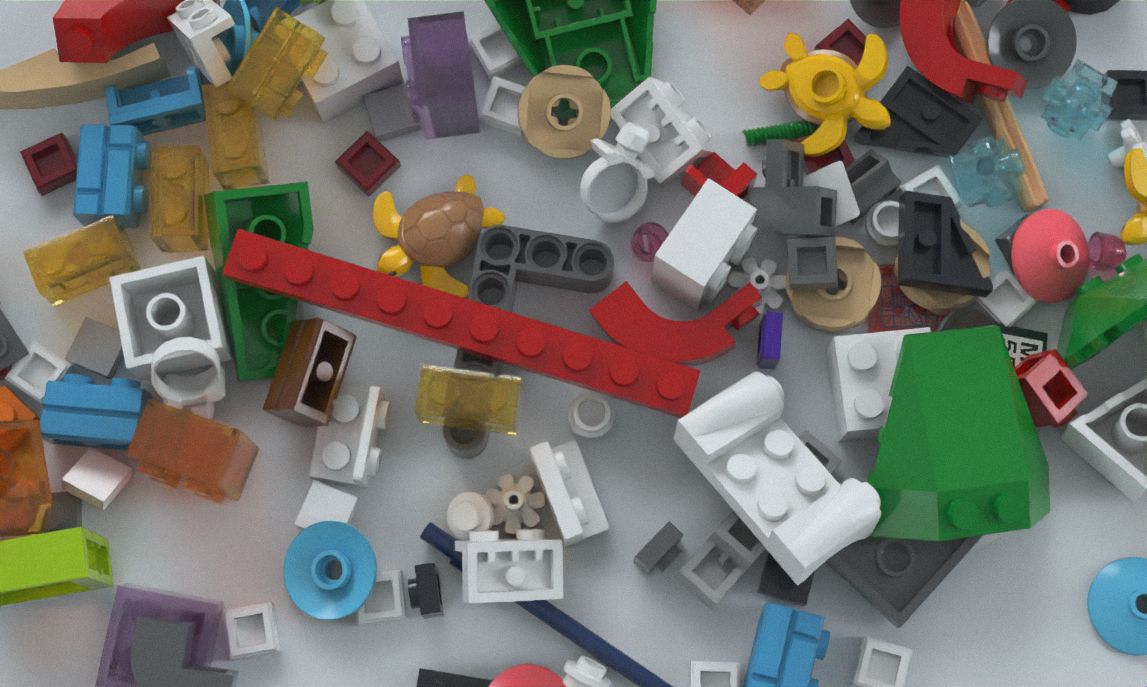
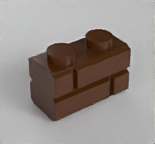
M320 318L292 321L262 410L302 427L313 425L328 426L334 409L333 400L337 399L357 336Z

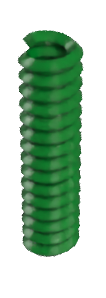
M802 120L801 122L797 121V123L793 121V123L779 124V126L775 124V126L761 127V129L759 127L752 130L748 129L747 131L744 129L742 133L745 135L747 146L750 147V145L754 146L760 143L762 145L764 143L767 144V140L803 138L813 134L814 129L813 123Z

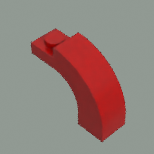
M901 0L899 21L905 48L914 65L929 81L950 96L971 105L973 104L978 87L979 95L992 100L1005 102L1007 95L1022 99L1028 81L1019 72L967 59L961 55L954 38V22L961 0Z
M625 281L590 308L589 312L616 345L690 367L713 361L736 348L735 340L727 330L733 326L737 331H740L760 315L756 308L761 305L762 296L749 282L707 315L690 321H673L651 311L629 283Z

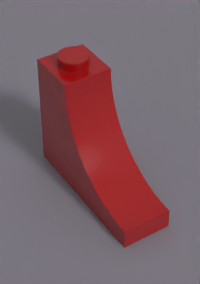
M64 0L53 16L59 61L107 63L115 53L134 42L174 31L167 17L176 13V7L185 0ZM213 0L220 6V0Z

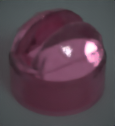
M643 223L633 233L630 249L638 260L654 262L655 254L669 234L658 223ZM642 235H647L649 252L645 251Z
M1095 232L1088 241V267L1090 269L1112 270L1124 262L1127 250L1125 243L1120 237L1109 233Z

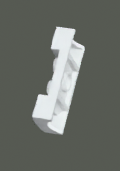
M755 371L680 418L676 425L673 440L798 586L838 551L855 541L866 539L873 533L881 517V499L874 487L867 482L861 483L851 477L841 484L837 482L780 418L784 409L783 400L785 397L780 383L772 376H765Z

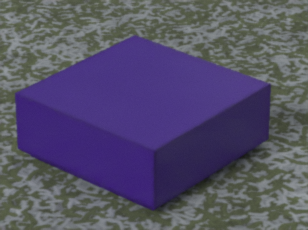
M766 311L760 321L756 361L758 368L775 370L780 360L783 313Z

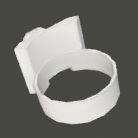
M628 122L622 127L615 138L618 141L616 146L598 138L590 140L592 149L601 158L593 162L583 174L580 184L581 199L590 212L605 222L617 223L626 221L635 215L645 202L648 193L647 180L656 176L653 169L637 157L638 153L643 154L649 140V132L632 122ZM622 162L629 163L637 173L638 185L634 197L619 211L608 214L594 211L590 204V190L595 178L601 171L611 165Z
M177 337L164 342L155 351L151 360L152 386L158 395L163 397V409L174 411L185 407L188 416L195 422L210 420L215 412L214 402L220 401L226 395L225 367L220 365V357L214 347L204 340L197 338ZM177 352L198 353L204 355L214 364L207 371L195 376H179L168 373L164 382L159 379L155 372L158 363L166 356Z

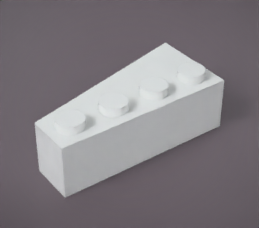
M1147 376L1144 380L1126 391L1120 392L1108 399L1100 407L1069 423L1060 438L1134 503L1147 491Z

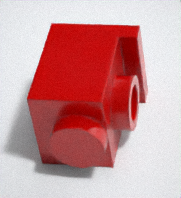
M1056 349L1028 355L1014 368L1036 428L1050 425L1053 428H1058L1065 425L1076 416L1077 410L1075 408L1089 395Z

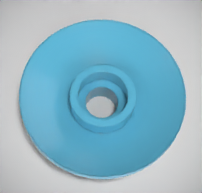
M227 0L223 9L231 15L235 25L216 35L220 38L231 57V61L225 65L233 79L221 85L225 89L233 90L239 86L248 69L250 59H257L260 53V34L252 30L251 17L244 0Z
M322 521L312 524L295 537L287 550L283 567L284 583L290 598L304 613L324 620L344 618L361 608L373 591L377 577V562L374 550L368 539L358 529L347 523ZM336 561L342 565V575L338 579H335L331 573V567Z
M1128 557L1108 564L1096 575L1088 592V614L1097 634L1112 648L1130 655H1147V613H1141L1135 605L1139 595L1147 598V559Z

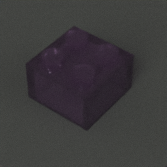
M464 11L407 18L409 36H401L404 64L408 74L406 87L414 125H423L426 140L480 133Z
M130 583L117 585L95 687H138L132 674L130 655L136 620L144 615L196 623L189 664L211 667L224 601Z

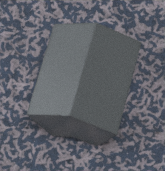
M871 149L845 168L860 211L859 216L850 220V223L853 225L865 216L872 206L890 197L901 184L899 178L893 173L889 161Z

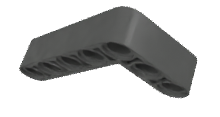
M494 225L487 228L479 238L467 299L482 303L479 300L481 293L489 288H496L505 295L499 303L489 306L512 312L518 282L583 293H599L605 290L612 281L614 256L606 244L597 240L506 225ZM497 244H505L513 250L511 255L503 260L491 258L488 252ZM542 252H552L559 258L558 262L549 268L538 266L534 259ZM596 259L604 264L605 270L598 275H588L581 270L580 265L586 260ZM457 350L443 421V436L449 450L455 456L462 459H472L479 456L485 450L489 440L503 363L461 350ZM471 378H480L488 386L481 396L468 397L462 393L463 384ZM470 423L479 429L478 436L472 443L459 444L453 440L455 429L462 424Z

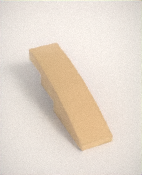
M155 43L116 59L111 57L107 63L60 62L58 52L53 48L0 70V109H36L83 103L106 97V86L115 85V89L121 91L170 77L171 74Z

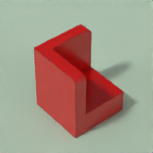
M714 152L706 157L696 168L690 165L684 171L681 185L695 197L709 178L743 200L748 195V187H754L757 173L744 162L735 170Z

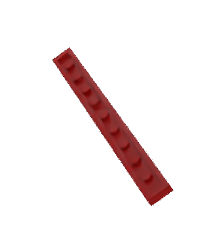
M241 229L237 230L222 272L225 278L679 418H682L689 412L701 371Z

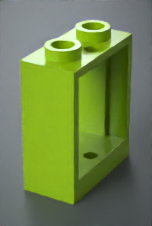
M84 527L0 541V607L114 587L109 541L107 538Z

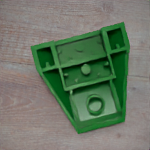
M484 0L532 78L553 66L570 65L582 68L594 77L602 90H605L610 106L613 108L643 81L651 77L653 26L657 0ZM560 100L559 106L552 108L560 122L576 118V110L569 108L568 100Z
M1136 254L1114 268L1118 275L1103 282L1100 276H1097L1075 290L1078 298L1065 310L1057 345L1058 353L1071 370L1097 356L1125 333L1147 322V258L1143 260L1140 254Z
M989 325L904 335L889 396L893 398L885 427H880L877 441L881 444L874 472L869 471L866 481L874 487L881 499V517L870 536L945 541L1032 528L1050 512L1049 464L1000 327Z

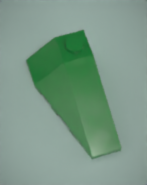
M308 181L214 191L204 195L210 244L239 382L274 377L292 321L297 320L295 315L298 300L225 278L222 274L238 229L308 250L314 230Z

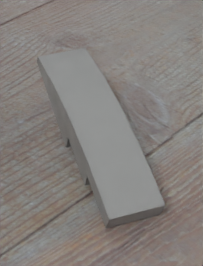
M805 430L798 437L830 474L842 462L838 456L808 430ZM733 510L674 578L712 610L766 548Z

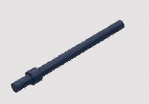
M430 522L420 538L451 559L449 564L462 572V552L455 551V541L459 540ZM547 600L514 601L636 686L673 687Z

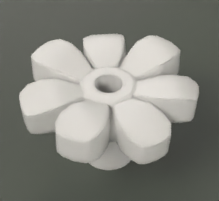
M1130 119L1120 123L1123 129L1121 131L1123 146L1108 154L1116 170L1124 166L1127 153L1135 148L1143 150L1147 163V141H1142L1133 121Z
M753 257L744 259L741 263L743 273L731 272L728 278V286L739 291L750 282L762 296L761 305L756 308L760 313L759 316L764 312V305L771 311H777L783 303V298L777 292L786 290V276H774L777 264L770 259H765L760 267H758Z
M510 474L500 476L498 478L500 490L490 488L485 493V497L494 506V522L492 526H498L504 521L506 534L516 536L517 529H521V523L529 529L535 528L540 523V517L534 510L545 507L546 500L544 494L541 492L532 493L535 481L527 475H523L517 484ZM512 500H517L518 503H517V504H511V501H512Z

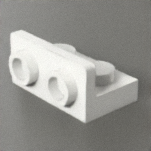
M185 0L176 7L177 12L168 16L167 19L191 63L217 88L233 78L225 65L231 61V57L220 38L216 35L234 26L235 23L231 15L213 0Z
M648 77L611 108V118L620 130L625 124L632 122L649 132V140L643 154L638 153L643 162L653 169L658 183L666 185L699 157L706 158L715 151L708 143L712 136L706 126L695 116L691 119L681 106L686 101L679 89L669 80L664 83L663 81Z
M341 385L337 399L333 400L334 409L328 426H318L309 471L311 479L368 488L370 476L377 477L382 457V449L376 448L379 429H387L391 410V402L384 401L385 394L381 387L370 386V390Z
M546 441L530 447L532 462L565 547L607 531L609 523L577 442L569 441L551 448L549 442Z
M517 529L516 538L499 539L498 530L469 531V540L455 541V551L462 552L464 603L564 599L562 539L546 537V529Z

